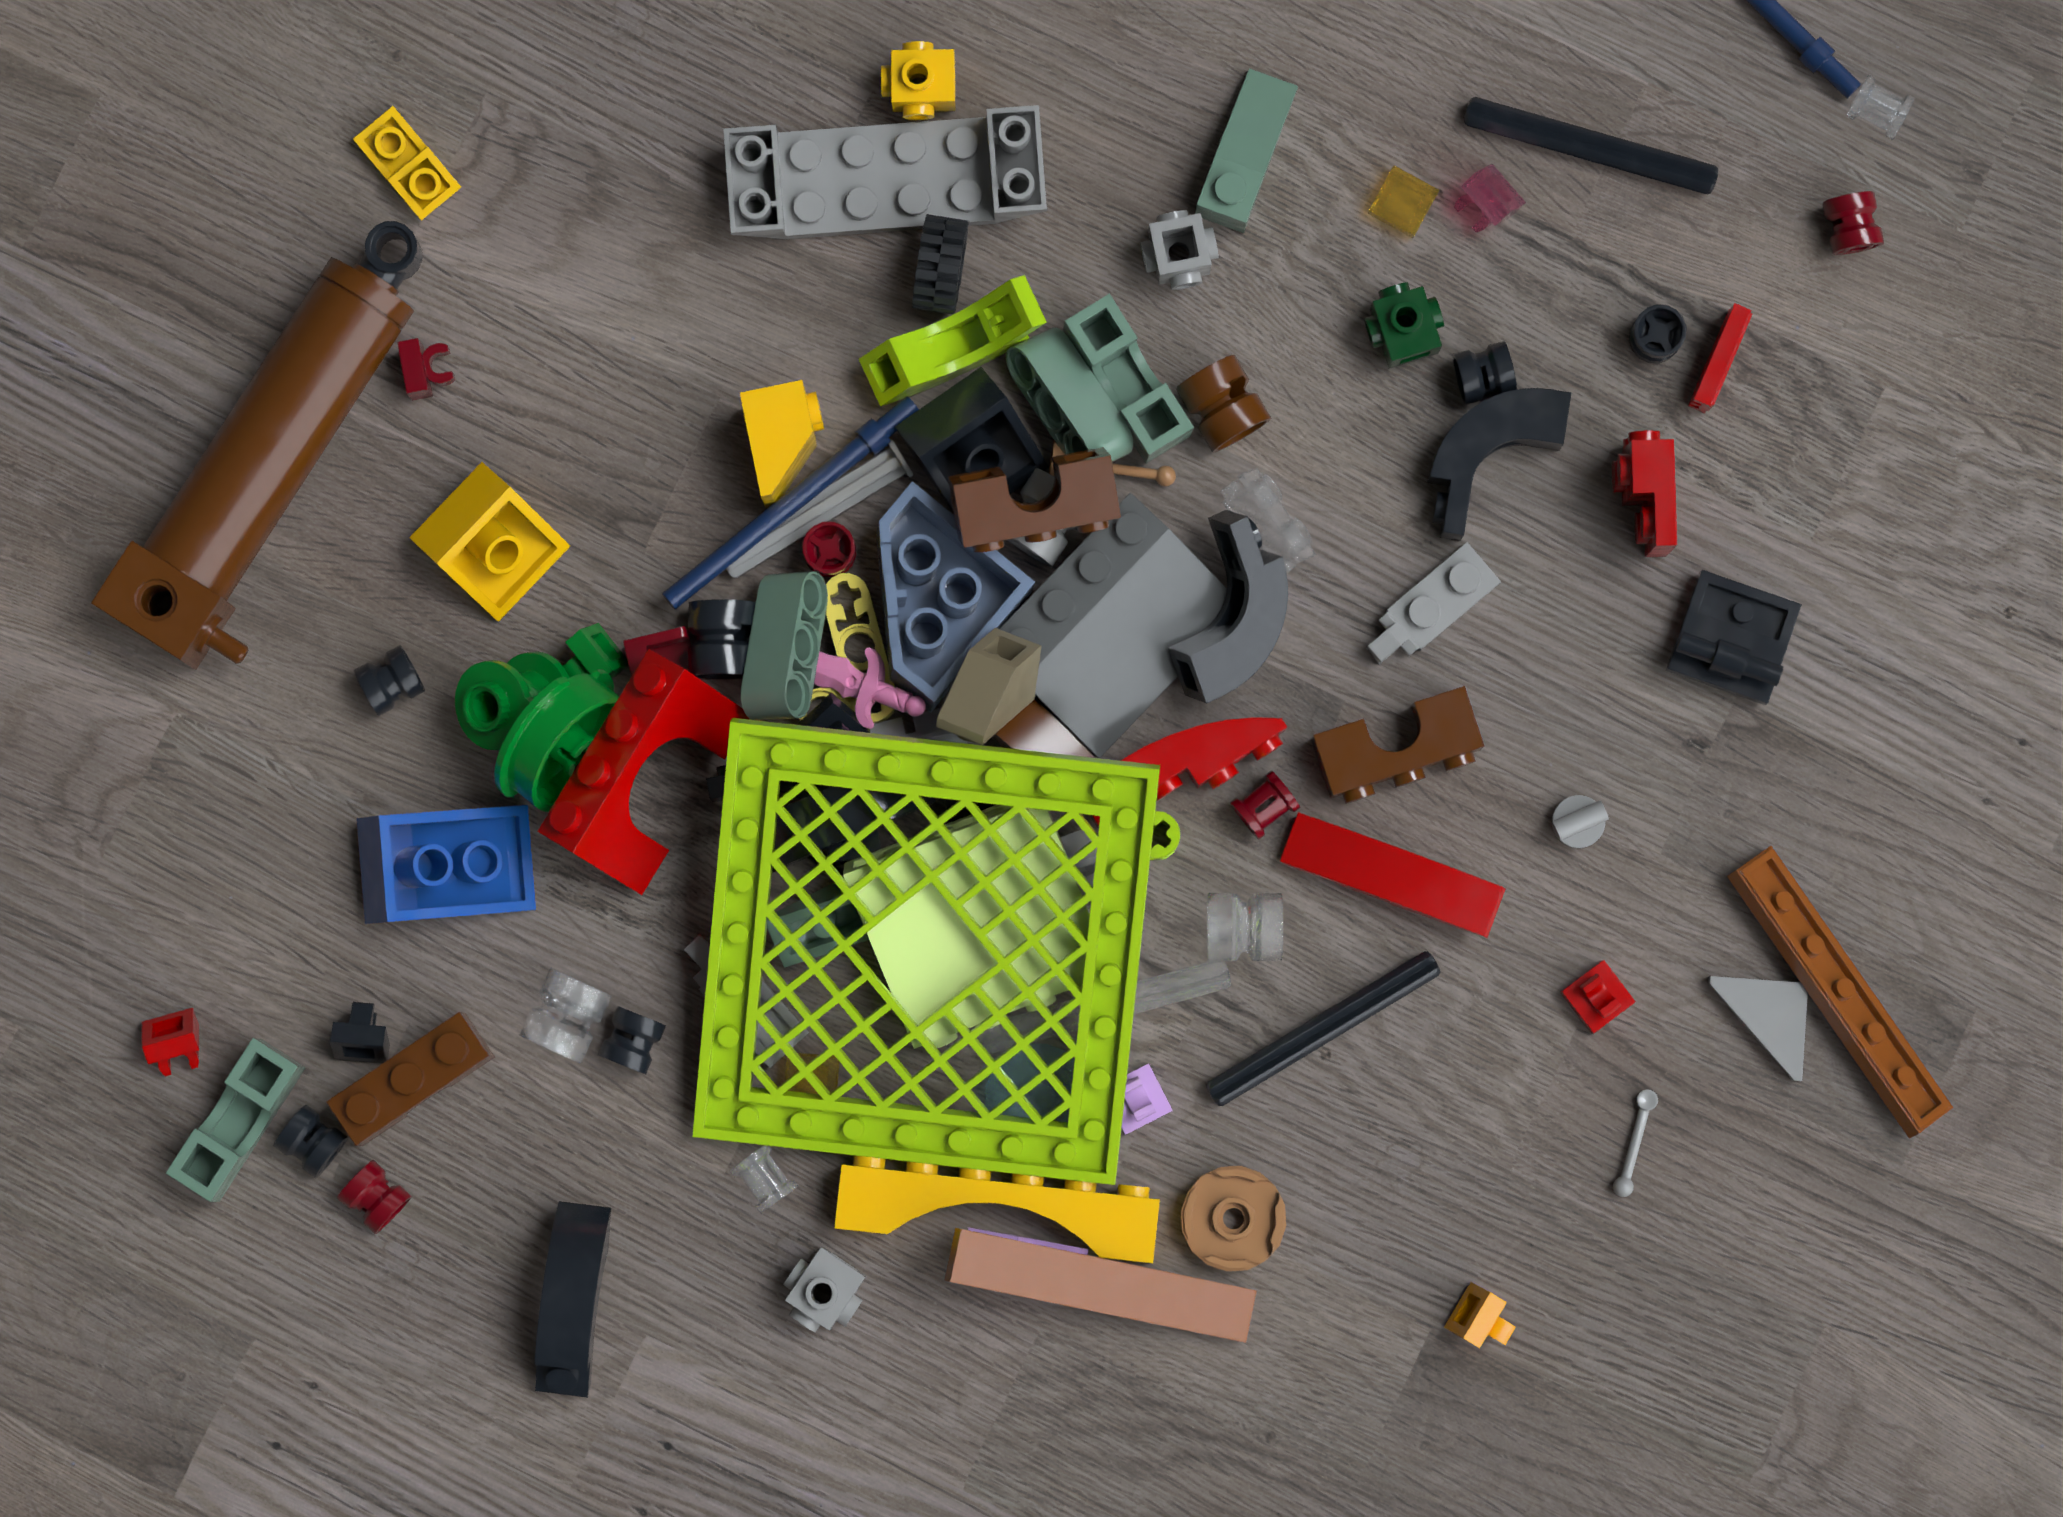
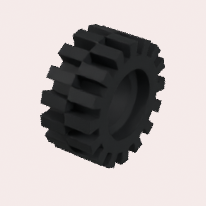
M926 215L918 254L912 308L955 314L964 266L968 220Z

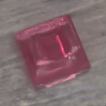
M1490 164L1474 173L1461 186L1466 194L1456 201L1454 208L1459 212L1469 206L1470 203H1475L1481 209L1482 217L1479 222L1475 223L1472 229L1475 232H1480L1492 224L1496 226L1510 218L1526 202L1496 167Z

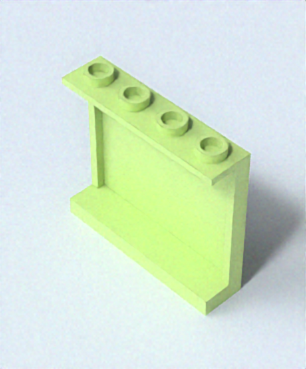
M995 805L982 810V812L992 823L1012 806ZM1028 808L1044 828H1047L1054 822L1050 810ZM1020 813L997 829L1015 852L1037 836V833ZM972 814L945 824L962 846L984 829ZM937 830L915 846L916 850L932 869L954 853L953 849ZM1056 831L1051 837L1066 854L1058 831ZM990 836L968 852L986 875L1008 858ZM1044 842L1022 858L1023 862L1039 881L1061 865L1060 861ZM896 843L871 854L881 863L900 848L901 845ZM907 853L886 869V872L903 892L925 876ZM860 857L844 863L843 876L846 882L852 886L872 869ZM961 859L939 875L956 898L978 882L977 878ZM1014 865L992 882L1010 904L1032 888ZM1068 871L1046 887V890L1063 910L1083 895L1079 884ZM878 876L856 893L874 915L896 899ZM931 882L867 932L891 994L917 1025L997 963ZM985 888L963 904L980 927L1002 911L1001 907ZM1038 894L1016 911L1034 933L1056 917ZM1087 904L1070 916V919L1086 938L1088 937L1090 918ZM858 911V913H859V915H860V918H861V920H862V923L864 924V923L867 922V921L864 919V917H863V916L860 914V912ZM1009 917L987 934L1004 956L1026 940L1025 936ZM1062 923L1040 940L1058 962L1080 946ZM1033 946L1011 963L1028 985L1050 969L1049 965ZM1086 952L1064 969L1081 990ZM1004 969L982 985L983 989L999 1008L1021 992ZM1056 975L1035 993L1046 1006H1049L1057 1000L1055 995L1068 991V988ZM974 992L953 1008L954 1012L968 1028L979 1025L992 1014ZM1027 998L1010 1012L1026 1007L1028 1012L1037 1011V1009ZM945 1015L924 1031L936 1048L948 1045L958 1038L956 1034L958 1030ZM997 1021L995 1024H993V1025H992L991 1027H989L988 1029L993 1028V1027L999 1025L1000 1023ZM916 1038L911 1041L914 1049L922 1046Z

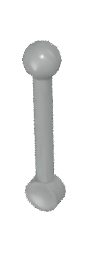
M1643 1090L1636 1097V1104L1639 1107L1621 1177H1618L1613 1183L1614 1193L1619 1197H1628L1634 1190L1631 1177L1649 1111L1658 1104L1657 1094L1652 1090Z

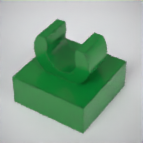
M599 623L580 629L565 642L576 655L563 665L569 677L578 674H591L596 669H603L611 678H614L629 666L627 658Z

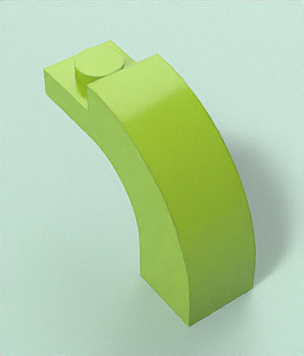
M1025 275L1008 280L975 303L945 319L886 340L859 358V362L879 405L883 406L936 387L1001 356L1011 346L1029 339L1028 335L1047 322Z

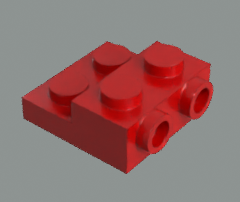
M1644 430L1629 432L1628 438L1623 439L1622 453L1618 454L1617 461L1612 463L1613 492H1622V506L1643 505L1641 506L1640 513H1635L1636 544L1645 545V557H1666L1677 546L1674 439H1661L1660 431Z

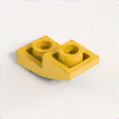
M391 106L353 138V141L421 221L461 188L454 177L394 106Z

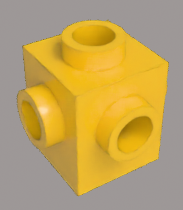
M913 41L903 43L902 50H891V65H881L882 97H891L893 112H903V118L909 120H927L934 118V111H956L954 49H934L933 43ZM915 78L925 79L921 84L911 82Z

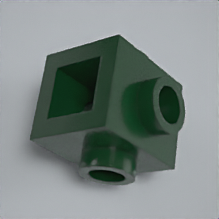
M1408 282L1380 290L1378 292L1380 299L1373 301L1370 307L1372 316L1364 318V322L1372 347H1382L1388 369L1439 354L1442 343L1437 329L1444 327V321L1436 297L1427 299L1423 286L1410 290ZM1406 318L1411 322L1412 326L1402 327L1396 319Z

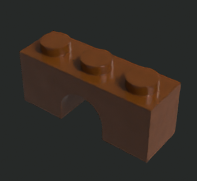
M1104 447L1053 456V487L1046 497L1035 503H1021L1010 497L1006 475L1000 467L948 476L959 541L964 548L972 546L973 552L980 553L1003 548L1005 546L1004 540L1025 536L1026 542L1033 543L1057 537L1056 530L1077 526L1078 532L1086 533L1108 528V520L1121 518L1111 455Z
M1465 686L1416 701L1412 704L1411 708L1417 724V735L1414 743L1403 751L1390 752L1378 747L1372 741L1364 719L1313 735L1311 741L1330 798L1343 795L1345 804L1375 795L1373 785L1393 779L1397 788L1426 778L1423 769L1443 763L1445 770L1450 771L1476 762L1473 752L1480 751L1484 747V743Z
M458 1012L326 1102L355 1146H365L405 1119L407 1114L418 1105L443 1089L452 1087L495 1058V1056L467 1014Z

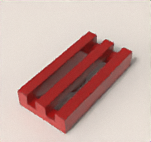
M1736 303L1728 310L1688 407L1705 413L1714 406L1753 315L1751 313L1752 310Z

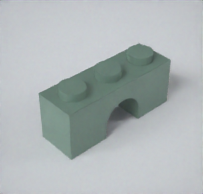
M1110 293L1065 320L1063 332L1071 340L1126 421L1133 437V445L1145 464L1191 436L1194 428L1168 385L1166 383L1162 384L1150 369L1138 347L1136 334Z
M252 1038L224 1083L227 1085L218 1103L203 1124L198 1128H194L166 1174L209 1202H220L306 1067L266 1041Z

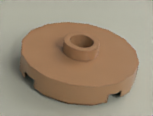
M1243 1166L1219 1167L1202 1175L1187 1191L1181 1209L1182 1233L1190 1250L1207 1265L1224 1271L1249 1270L1265 1262L1280 1246L1286 1229L1285 1204L1276 1186L1262 1173ZM1230 1208L1239 1209L1243 1214V1223L1236 1229L1228 1228L1223 1222L1224 1213Z

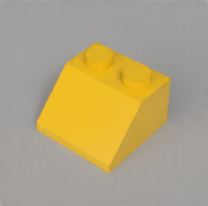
M803 380L740 392L760 495L766 509L785 495L817 446L815 432L824 430L816 392L806 393Z
M483 462L469 474L409 537L497 622L509 612L570 547L536 511Z

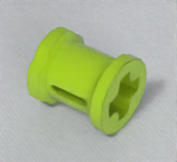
M1155 811L1154 828L1158 827L1161 823L1168 828L1165 838L1170 844L1166 848L1159 844L1155 845L1151 849L1150 861L1167 859L1175 852L1180 842L1178 823L1171 815L1165 812Z

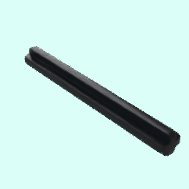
M1478 97L1471 98L1464 117V123L1472 128L1703 194H1711L1718 178V167L1716 165Z
M1428 951L1420 953L1208 1081L1206 1088L1213 1101L1218 1106H1224L1433 980L1441 973L1434 957Z

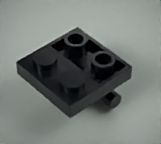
M1701 570L1666 671L1767 705L1774 686L1778 685L1784 668L1781 664L1802 604Z

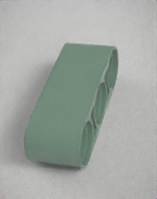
M1059 328L1048 329L1011 346L1007 350L1006 363L1009 373L1064 454L1104 447L1111 455L1112 462L1132 452L1133 437L1126 421L1071 340Z
M817 572L768 574L760 582L741 686L742 708L745 714L752 720L799 719L804 717L809 710L828 603L826 583Z

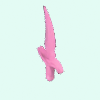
M865 649V655L868 660L867 673L856 669L848 658L833 656L819 651L814 684L821 688H833L840 693L842 698L849 696L857 698L855 713L859 723L864 728L872 729L874 727L871 709L875 702L903 713L907 711L909 715L914 717L924 713L926 704L923 698L913 696L910 692L898 687L894 688L893 685L884 682V663L875 649Z

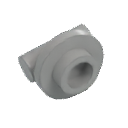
M1575 795L1564 799L1556 807L1552 816V827L1556 837L1563 844L1572 848H1585L1594 844L1601 837L1605 829V821L1609 820V817L1601 801L1596 802L1590 797Z

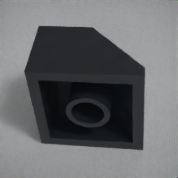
M982 367L895 426L910 452L952 512L953 506L948 476L1000 467L1006 475L1010 495L1026 484L1035 468L1043 471L1049 468L1011 403Z

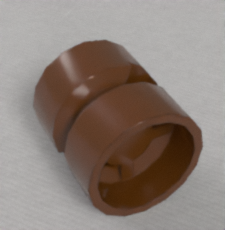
M1230 355L1214 362L1183 381L1176 388L1189 413L1201 416L1202 420L1198 429L1212 453L1240 441L1272 419L1257 393H1248L1245 389L1249 378L1236 355Z

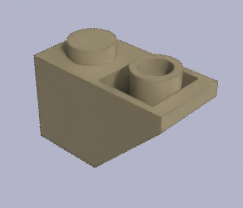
M994 628L969 649L939 712L936 727L956 734L957 737L964 741L976 742L981 745L986 743L1035 699L1041 645Z

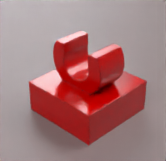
M1605 960L1600 961L1560 992L1591 1034L1596 1033L1636 1002Z
M193 1008L142 1021V1049L147 1063L158 1062V1068L165 1077L171 1075L170 1058L185 1055L189 1060L191 1069L198 1068L199 1023Z

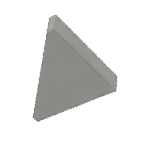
M1709 976L1708 985L1713 988L1733 1011L1738 1020L1758 1043L1767 1050L1792 1081H1802L1808 992L1800 982Z

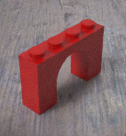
M648 649L537 832L640 895H643L668 854L669 849L640 832L631 820L629 798L639 769L658 747L670 740L683 737L688 738L725 760L728 750L730 721L732 718L748 720L750 718L745 714L742 707L683 667Z

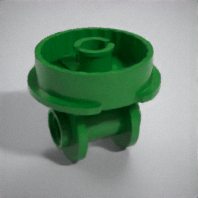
M532 651L519 654L507 663L489 660L469 667L461 676L456 688L455 710L462 730L473 743L487 750H499L494 771L495 784L498 790L506 797H514L519 793L537 809L549 812L618 700L619 695L614 692L613 680L605 670L596 669L591 674H578L569 677L565 668L554 657L543 652Z

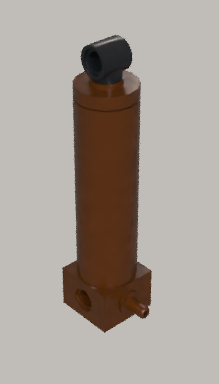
M385 221L376 225L368 233L365 241L364 255L358 264L355 263L353 267L333 257L329 259L319 274L320 277L316 279L144 546L142 547L131 540L91 602L94 606L197 670L210 648L235 664L241 663L249 651L248 646L222 630L236 609L227 600L399 336L400 329L404 328L414 312L409 305L396 296L399 292L397 289L402 281L412 277L419 270L422 263V248L419 241L405 224L397 221ZM399 239L407 243V252L401 261L387 263L381 260V250L387 242ZM172 595L173 604L171 609L162 616H156L158 602L163 597Z

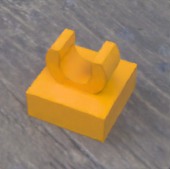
M1470 1282L1444 1326L1447 1330L1478 1348L1482 1346L1487 1336L1506 1345L1516 1327L1499 1317L1507 1302Z

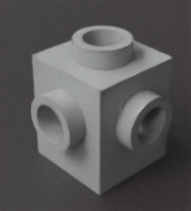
M1187 210L1173 211L1157 216V222L1149 224V240L1140 242L1146 273L1156 271L1158 285L1170 283L1172 290L1185 289L1202 284L1201 276L1210 275L1211 260L1219 258L1213 227L1204 229L1201 213L1188 216ZM1175 246H1183L1187 249L1189 257L1188 259L1172 261L1169 257V251Z
M821 1247L810 1264L800 1259L783 1284L791 1290L785 1300L794 1306L789 1315L815 1333L820 1325L831 1330L836 1321L845 1327L863 1301L855 1293L867 1276L825 1247ZM818 1283H826L831 1287L832 1298L829 1302L823 1303L816 1299L814 1289Z

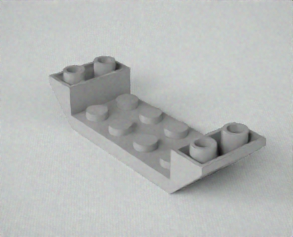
M1039 105L986 109L987 117L791 132H778L776 125L725 128L723 131L731 235L798 239L923 229L927 214L968 220V226L996 224L1047 211Z

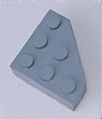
M912 481L878 521L876 543L890 680L899 688L912 693L913 696L923 698L926 710L931 713L950 691L969 649L994 628L1000 629L1013 616L1031 594L1035 581L997 550L978 553L973 552L972 546L964 548L958 539L954 515Z

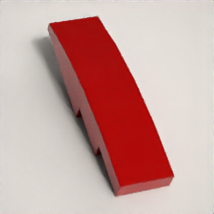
M1300 812L1297 814L1280 862L1287 866L1322 877L1340 886L1386 901L1393 906L1488 938L1506 888L1458 869Z

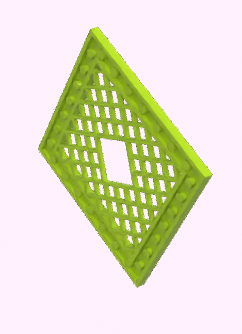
M732 718L729 728L692 1137L1115 1185L1160 765ZM781 781L798 782V784L779 798ZM814 784L852 789L831 805ZM806 789L823 812L801 828L784 805ZM868 790L905 795L884 811ZM859 795L877 818L855 834L837 811ZM921 796L959 801L938 817ZM913 801L929 820L930 824L908 840L892 821L891 817L909 802ZM975 802L1012 807L991 823ZM966 806L984 829L962 846L944 823ZM1028 808L1066 813L1047 828H1044ZM1020 813L1037 833V836L1015 852L997 829ZM778 814L794 835L774 850ZM1082 814L1100 816L1098 834ZM830 818L848 841L826 857L808 834ZM1071 819H1074L1091 841L1069 858L1051 835ZM883 824L901 847L879 863L861 841ZM937 830L953 849L954 853L932 869L916 850L915 846ZM990 836L1008 858L986 875L968 852ZM800 841L819 864L796 880L779 857ZM1044 842L1060 861L1061 865L1039 881L1023 862L1022 858ZM854 847L872 870L850 886L832 864ZM1097 848L1092 887L1075 864ZM907 853L925 876L903 892L886 872V869ZM961 859L977 878L978 882L956 898L939 875ZM1014 865L1032 888L1010 904L992 882ZM774 867L790 887L769 902L772 868ZM825 870L843 893L821 909L803 887ZM1068 871L1084 890L1085 894L1063 910L1046 890V887ZM878 876L896 899L874 915L856 893ZM931 882L997 963L917 1025L851 945ZM985 888L1001 907L1002 911L980 927L963 904ZM793 894H796L814 916L792 932L774 910ZM1038 894L1056 917L1034 933L1016 911ZM849 899L867 922L845 938L827 916ZM1091 901L1088 937L1086 938L1070 919V916ZM1009 917L1025 936L1026 940L1004 956L987 934ZM769 919L785 939L765 954L767 921ZM820 922L838 945L816 961L798 939ZM1062 923L1080 946L1058 962L1040 940ZM791 945L809 968L787 984L769 962ZM1033 946L1049 965L1050 969L1028 985L1011 963ZM844 951L862 974L840 990L822 968ZM1086 952L1081 990L1064 969ZM1004 969L1021 992L999 1008L983 989L982 985ZM764 971L779 991L760 1005L762 975ZM815 974L831 993L832 997L811 1013L794 993V990ZM1057 975L1073 994L1074 998L1052 1014L1035 992ZM868 980L885 1000V1003L864 1019L847 999V996ZM974 992L992 1014L970 1031L954 1012L953 1008ZM786 997L803 1017V1020L782 1035L764 1013ZM1028 998L1045 1021L1023 1037L1006 1014ZM839 1003L856 1023V1026L835 1042L817 1019ZM1080 1005L1076 1042L1059 1020ZM892 1009L910 1031L888 1048L870 1025ZM945 1015L963 1037L941 1054L924 1031ZM998 1021L1016 1043L994 1060L977 1037ZM759 1022L775 1042L755 1057ZM810 1026L828 1048L806 1064L788 1042ZM1052 1027L1069 1049L1047 1066L1030 1043ZM863 1032L881 1054L859 1070L841 1048ZM916 1038L934 1060L912 1076L894 1054ZM969 1044L987 1066L965 1082L947 1060ZM781 1049L799 1071L777 1087L761 1068L760 1064ZM1022 1050L1040 1072L1018 1088L1000 1066ZM834 1055L852 1077L830 1093L813 1073V1070ZM1075 1056L1072 1090L1070 1093L1054 1072ZM887 1061L905 1083L883 1099L865 1077ZM940 1067L957 1089L936 1105L918 1083ZM753 1073L765 1088L752 1087ZM993 1073L1010 1095L989 1111L971 1089ZM805 1077L818 1094L788 1090ZM1047 1079L1062 1097L1063 1101L1042 1117L1024 1095ZM858 1083L871 1100L841 1096ZM911 1089L924 1106L894 1102ZM964 1095L977 1112L947 1108ZM1017 1101L1030 1118L1000 1114ZM1070 1107L1068 1122L1053 1121Z

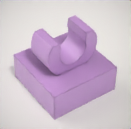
M1149 1063L1127 1074L1122 1129L1125 1135L1173 1111Z

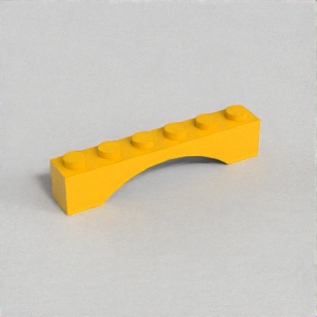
M854 1156L853 1166L841 1165L835 1229L889 1234L911 1219L939 1208L965 1203H999L1028 1209L1056 1221L1081 1238L1100 1258L1153 1263L1160 1199L1149 1198V1187L1118 1184L1117 1195L1096 1192L1097 1183L1065 1180L1064 1189L1043 1187L1044 1177L1012 1174L1011 1183L990 1181L991 1171L960 1168L959 1177L938 1175L939 1165L907 1162L906 1171L885 1169L886 1159L866 1156Z

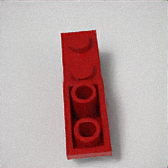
M1262 717L1229 719L1203 724L1166 736L1144 746L1120 761L1160 765L1157 801L1183 785L1179 775L1185 771L1197 789L1208 782L1214 790L1239 773L1234 764L1251 753L1258 761L1283 745L1279 735L1286 731L1287 725L1282 718ZM1089 815L1096 827L1099 828L1100 816Z

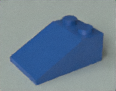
M528 805L357 818L365 924L536 910Z

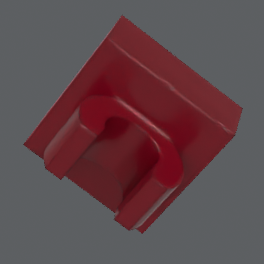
M418 338L397 342L406 393L412 401L433 397L431 382L438 386H447L455 381V375L452 371L435 373L432 370V362L436 357L451 354L448 345L436 343L424 350V345Z

